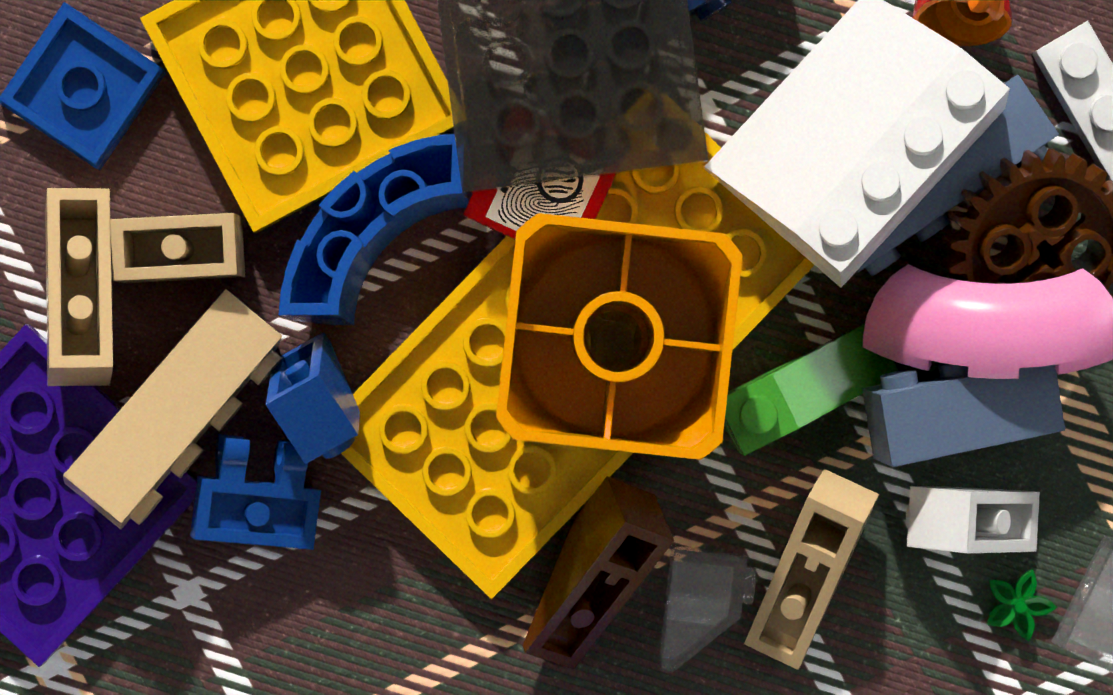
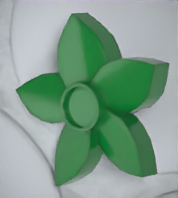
M1033 569L1028 570L1019 577L1015 584V589L1004 580L988 579L993 596L1000 602L990 611L986 621L988 626L1002 627L1012 622L1016 632L1029 642L1035 630V622L1032 615H1047L1058 608L1046 597L1033 596L1037 586Z

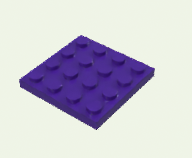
M25 324L0 351V632L38 667H41L192 505L195 499L197 477L189 470L180 478L171 472L156 489L163 498L140 525L130 519L121 530L64 483V473L121 408L98 386H48L47 340L31 325Z

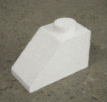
M910 486V499L906 511V523L908 526L907 547L967 554L1036 552L1040 492L950 486Z

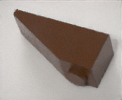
M608 476L604 479L571 525L523 642L526 654L573 670L576 668L674 542V538L654 494Z

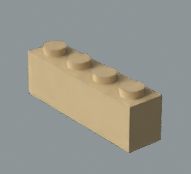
M225 289L64 473V483L120 530L130 519L140 525L162 500L163 496L156 489L171 472L180 478L192 466L203 451L196 444L211 425L220 432L243 405L236 398L238 393L250 380L259 386L281 361L282 357L275 350L279 347L282 335Z

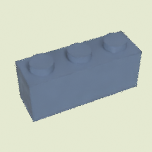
M939 363L938 373L917 377L916 370L894 371L881 375L880 385L862 388L873 459L890 467L1065 431L1055 365L1019 368V379H987L968 377L967 366Z

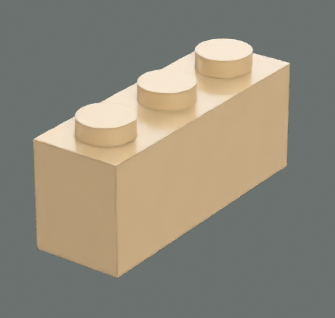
M47 188L45 208L47 385L110 386L113 371L110 189Z

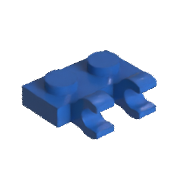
M218 434L215 450L216 477L197 476L190 536L195 540L314 550L321 490L317 487L304 486L308 463L305 464L291 442L285 440H277L274 454L275 483L245 480V474L249 458L250 440L243 439V436Z

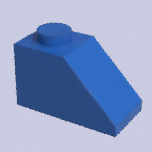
M325 332L280 356L282 357L281 361L271 371L266 399L267 408L305 464L321 455L325 459H329L341 454L353 444L355 436L359 433L360 410L333 346Z

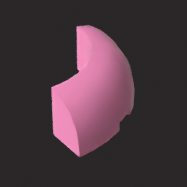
M908 264L893 274L876 294L866 316L863 348L895 362L927 371L931 367V361L967 366L968 377L1019 379V368L1055 365L1058 375L1066 374L1113 360V298L1103 284L1083 268L1070 274L1042 281L990 284L950 279L931 274Z

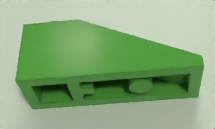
M865 323L728 391L724 425L739 454L745 456L807 425L863 394L862 388L881 384V375L898 371L893 360L863 348Z

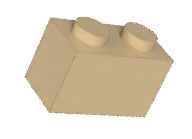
M235 213L110 219L113 281L139 283L245 277L242 217Z

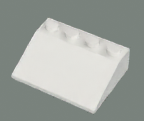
M858 0L704 168L839 287H842L1005 110L1010 88L962 48L884 0Z

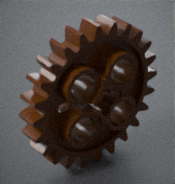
M1048 149L1042 163L1039 156L1030 150H1026L1023 153L1021 168H1018L1004 157L1000 159L1001 177L994 179L986 172L981 171L979 177L984 190L980 194L963 189L961 194L970 207L967 212L950 211L948 215L960 225L959 232L942 235V241L950 248L956 250V253L941 260V265L950 273L956 274L951 279L990 284L1028 283L1036 279H1041L1042 281L1060 277L1083 268L1097 278L1113 298V294L1108 290L1113 283V181H1105L1107 172L1095 164L1087 167V161L1074 153L1065 161L1062 154L1054 149ZM1055 195V204L1051 211L1042 217H1038V211L1043 201ZM1079 212H1081V218L1076 221ZM1008 234L1005 248L1000 253L990 256V249L995 240L1002 235ZM1084 240H1088V245L1083 255L1071 261L1074 248ZM1039 243L1043 247L1040 252L1036 248ZM1003 275L1001 283H998V277Z

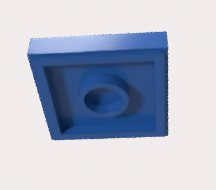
M64 2L0 95V104L94 168L101 170L167 71Z

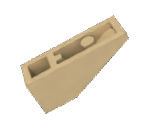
M826 469L822 471L805 501L744 645L799 670L879 496L878 493Z

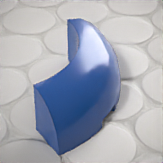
M465 133L443 134L417 139L389 150L390 154L377 159L357 173L353 171L335 186L319 204L321 209L308 226L301 241L297 239L282 283L278 315L289 320L306 323L354 325L356 305L363 282L371 266L388 244L404 230L429 216L467 207L475 190L473 158L467 135Z

